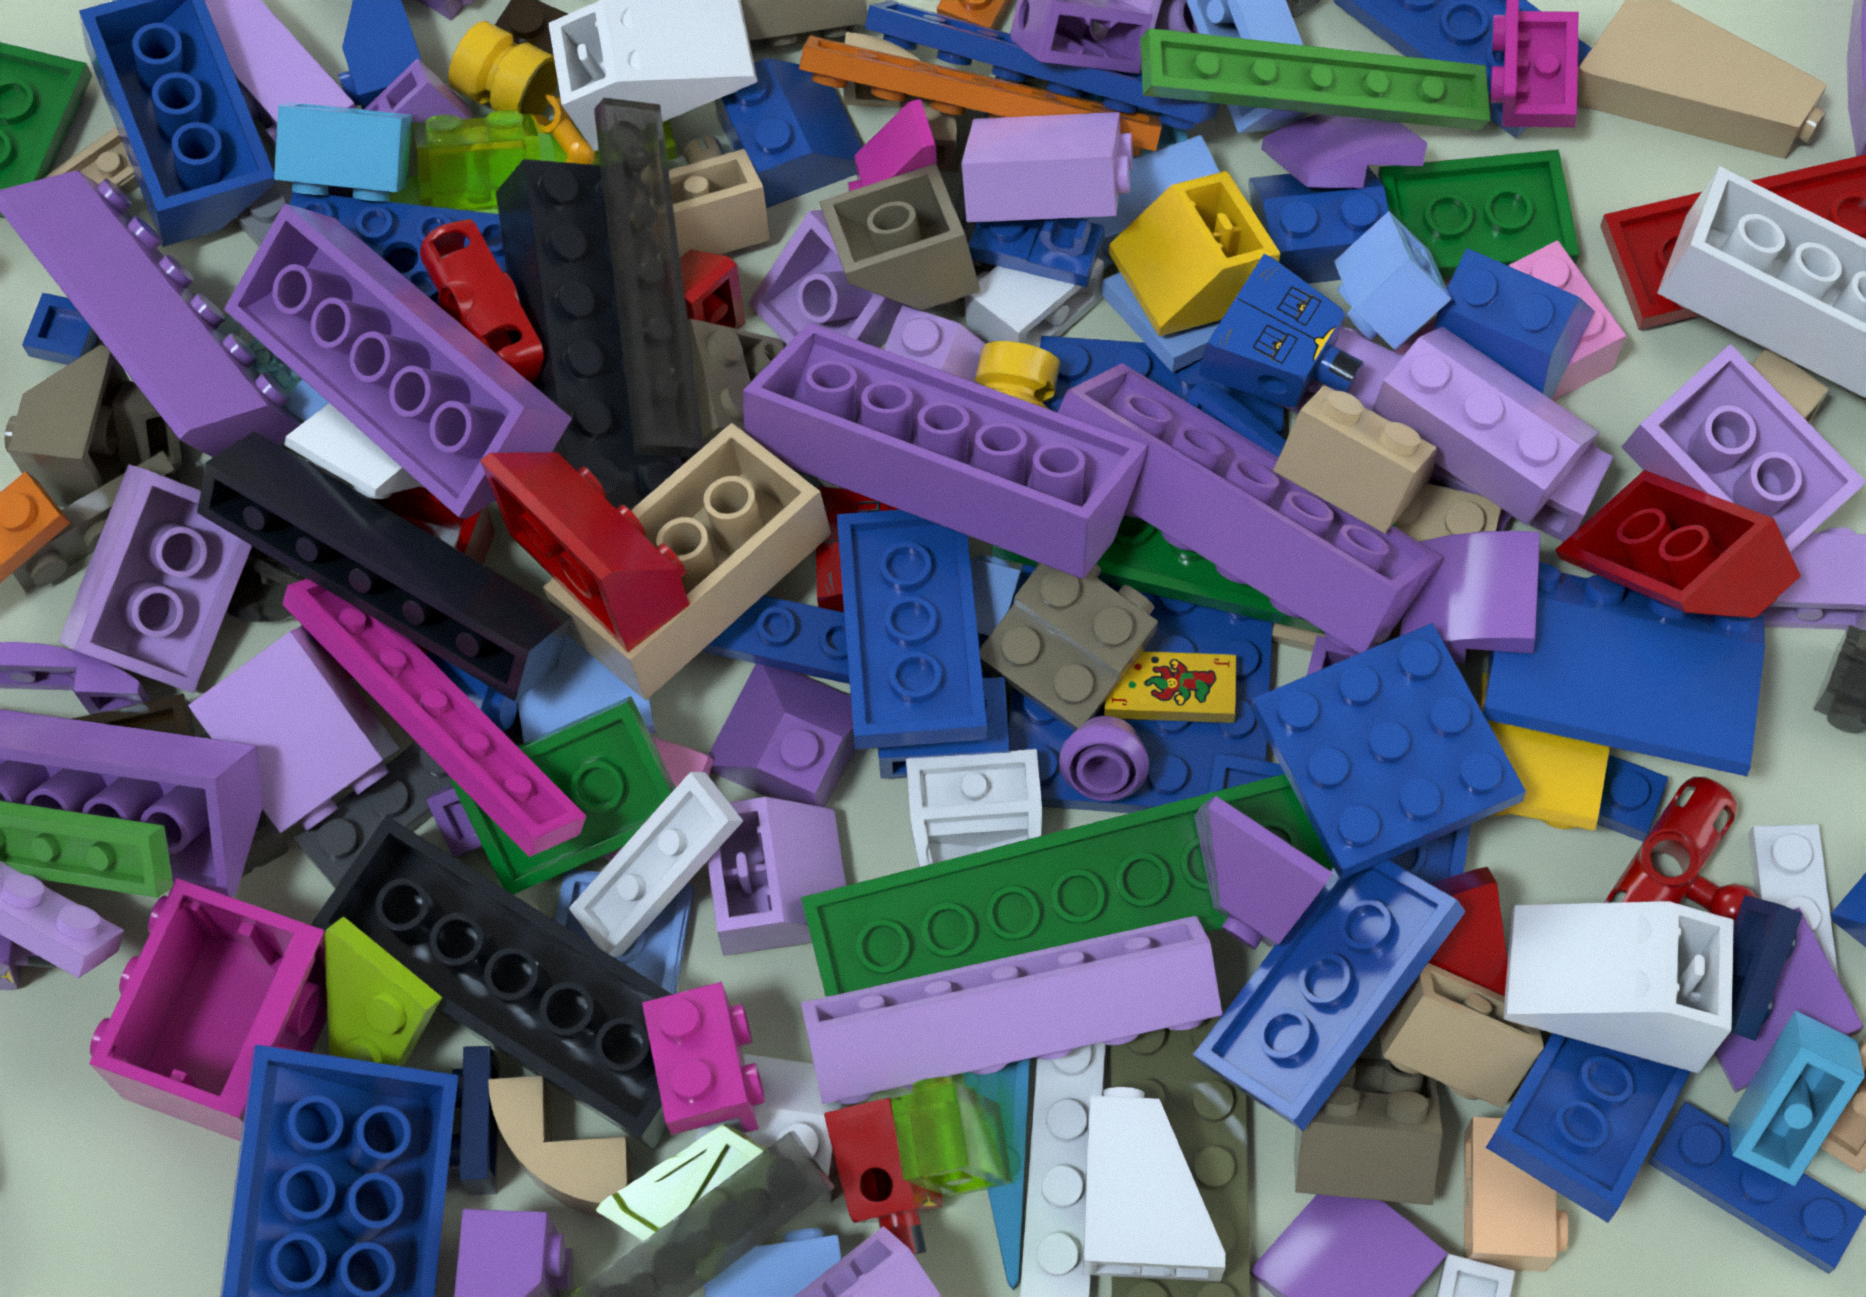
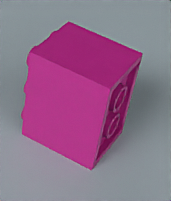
M176 878L169 895L161 896L152 909L148 922L150 935L140 956L132 957L122 973L119 984L121 996L111 1018H104L93 1034L90 1044V1055L92 1058L89 1064L123 1099L241 1141L253 1047L255 1045H263L312 1053L327 1021L325 930Z

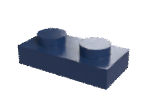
M1747 895L1744 896L1733 925L1732 1025L1730 1033L1756 1041L1761 1025L1768 1019L1771 1013L1773 993L1784 963L1794 951L1797 941L1796 931L1803 913L1781 904Z
M463 1046V1068H453L452 1074L458 1075L455 1109H462L461 1134H452L449 1165L452 1175H460V1181L469 1195L497 1194L498 1125L490 1101L488 1079H499L500 1063L491 1046Z

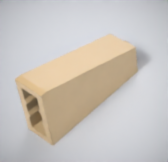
M1625 0L1578 67L1577 105L1786 159L1798 139L1808 144L1821 125L1826 111L1819 108L1818 105L1828 84L1670 0Z

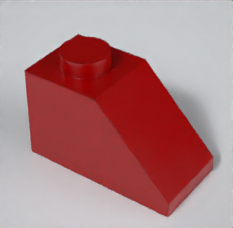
M690 249L679 260L664 264L654 274L660 322L669 333H673L690 318L735 329H740L746 324L738 267L730 257Z

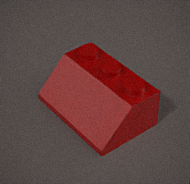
M558 452L489 453L480 460L510 536L627 652L631 651L690 605L681 580L687 573L677 555L664 543L655 547L645 537L646 532L642 524L628 507L623 504L618 508L612 506L605 499L606 493L602 485L586 467L582 466L576 471Z
M1647 470L1642 471L1555 549L1558 557L1563 561L1686 613L1756 618L1801 577L1774 518Z

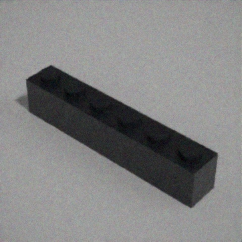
M254 431L206 462L197 509L199 515L511 700L517 701L558 666L572 616Z

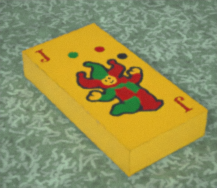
M1143 651L1105 700L1104 716L1138 720L1234 723L1236 655Z

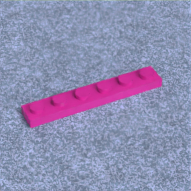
M309 579L287 585L282 605L529 857L580 835L586 815L412 640Z

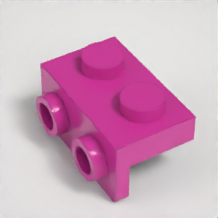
M1506 0V15H1494L1492 51L1504 52V66H1492L1491 103H1503L1502 127H1576L1579 12L1519 11V0Z
M722 982L643 1002L642 1005L665 1122L670 1134L674 1135L738 1117L745 1133L758 1130L759 1126L754 1106L764 1104L766 1100L756 1063L745 1065L741 1046L753 1043L743 1003L731 1006Z

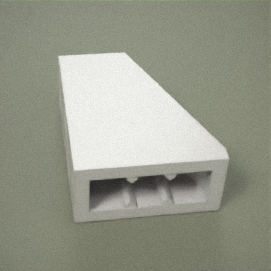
M1129 1087L1105 1089L1103 1096L1090 1095L1082 1275L1221 1282L1225 1270L1226 1253L1160 1099L1144 1098L1145 1093L1142 1090Z

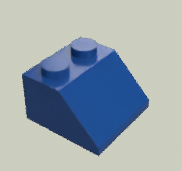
M772 58L756 61L754 66L758 82L715 100L717 118L732 150H746L763 185L766 209L856 175L854 155L862 148V145L834 87L812 81L813 72L800 70V64Z
M1368 165L1363 188L1306 187L1290 173L1249 178L1248 181L1253 212L1281 253L1279 263L1308 284L1341 280L1334 261L1389 211L1384 185Z
M1466 248L1447 287L1452 299L1437 312L1434 330L1443 326L1552 399L1595 311L1580 297Z

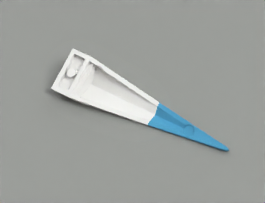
M1037 749L1010 751V753L906 759L911 834L918 867L1041 836L1042 802ZM1030 1058L1007 1063L1001 1070L990 1074L963 1073L1006 1279L1013 1291L1019 1282Z

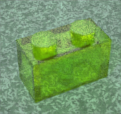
M498 110L489 113L485 118L461 119L454 115L442 114L432 116L425 122L411 123L415 187L419 205L466 211L498 209L496 191L523 159L540 160L539 136L532 114L522 115L513 110Z
M934 1077L920 1080L912 1084L913 1093L890 1098L904 1181L949 1198L1013 1183L999 1103L976 1093L974 1088L963 1087L953 1083L951 1077Z

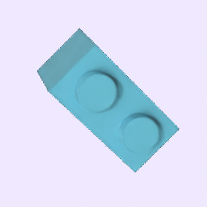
M297 102L278 105L274 180L291 181L292 192L328 195L329 186L353 188L352 198L389 201L390 192H399L407 188L412 114Z
M1795 1010L1728 1117L1732 1156L1795 1186L1865 1077L1857 1040Z

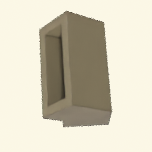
M124 380L112 401L120 465L128 466L130 464L138 466L163 451L175 470L182 469L179 438L135 382Z

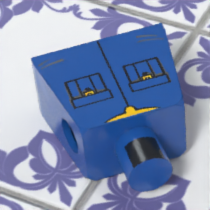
M1263 254L1208 340L1199 375L1290 408L1299 405L1314 379L1335 391L1349 393L1361 372L1364 362L1335 347L1346 316L1342 308L1274 258Z

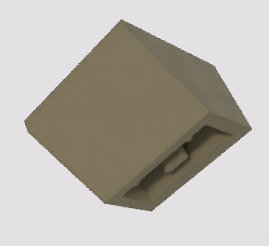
M690 318L663 340L682 465L729 424L733 423L744 431L743 390L784 349L782 339Z
M1357 1058L1304 1131L1297 1127L1295 1129V1192L1433 1205L1443 1135L1437 1081L1421 1073L1413 1075L1403 1072L1388 1059Z

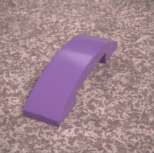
M0 642V688L71 690L76 694L89 714L152 701L138 680L105 661L58 646L26 642Z

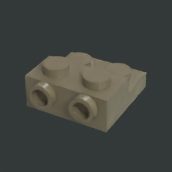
M1039 563L1015 595L1012 607L979 649L980 661L982 666L998 677H1005L1006 683L1070 729L1076 731L1086 721L1096 715L1107 697L1155 636L1158 621L1150 616L1154 610V605L1140 592L1127 585H1123L1116 592L1099 580L1097 577L1102 570L1097 563L1084 579Z

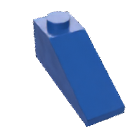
M353 0L342 45L349 71L339 73L338 75L343 91L354 102L355 106L361 105L362 109H365L417 58L421 62L422 60L402 0Z

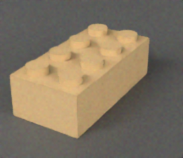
M731 423L631 510L642 524L646 532L645 537L655 547L662 543L666 544L682 562L687 573L681 579L690 604L687 608L631 651L627 652L554 579L550 580L543 589L551 605L572 616L567 635L646 701L831 535L821 492L735 424Z

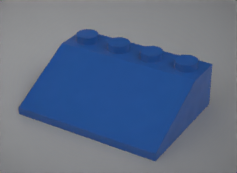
M1539 562L1536 632L1533 654L1489 650L1482 713L1486 720L1747 777L1751 767L1765 652L1764 616L1758 615L1756 618L1686 613L1599 575L1585 578L1561 573L1556 567Z
M255 1045L252 1052L220 1297H434L458 1075Z

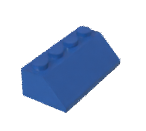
M115 0L79 10L86 51L156 231L163 240L161 243L163 247L223 229L276 184L273 169L205 0Z

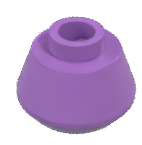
M1099 716L1086 721L1065 741L1061 749L1059 765L1065 781L1076 792L1098 801H1115L1134 794L1142 787L1149 772V757L1137 732L1129 723L1117 717Z

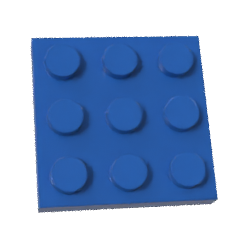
M1433 623L1252 698L1251 710L1340 880L1523 802L1526 794L1525 788Z

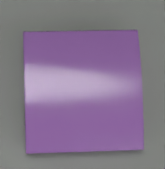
M1315 114L1290 123L1263 138L1261 150L1306 187L1363 188L1367 165L1423 166L1427 142L1400 122Z
M1486 531L1448 535L1421 541L1420 543L1440 554L1443 558L1402 616L1400 636L1433 623L1455 663H1465L1466 649L1533 654L1536 632L1540 532Z
M1799 907L1793 909V910H1796V911H1798V912H1801V910H1800ZM1803 914L1796 931L1797 941L1794 951L1784 963L1773 993L1771 1013L1768 1019L1761 1025L1756 1041L1729 1033L1714 1053L1735 1093L1748 1087L1795 1010L1849 1037L1860 1033L1864 1027Z
M1317 1194L1252 1266L1250 1275L1275 1297H1412L1444 1261L1448 1253L1381 1200Z

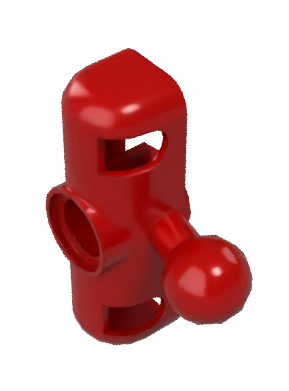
M466 219L444 224L433 229L422 241L420 257L439 293V306L530 383L537 382L544 357L541 342L520 305L517 290L512 279L506 272L501 271L474 221ZM467 237L469 239L470 244L464 248L465 239ZM516 329L521 333L522 339L513 344L507 332Z
M1694 776L1686 780L1679 787L1604 903H1610L1617 892L1627 893L1621 903L1669 901L1680 904L1683 898L1686 897L1707 909L1708 913L1733 919L1734 925L1744 896L1758 898L1757 895L1747 886L1734 883L1720 887L1699 875L1735 820L1737 802L1733 794L1720 783L1707 777ZM1694 791L1684 807L1675 805L1684 792ZM1724 809L1727 812L1728 820L1719 833L1713 824ZM1655 854L1672 856L1678 861L1682 869V875L1666 877L1659 874L1653 868L1650 856Z

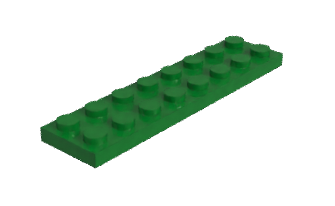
M1282 774L801 897L825 996L829 997L1192 916H1197L1205 933L1222 929L1221 927L1227 918L1213 909L1194 815L1200 806L1215 796L1329 871H1331L1333 865L1286 775Z

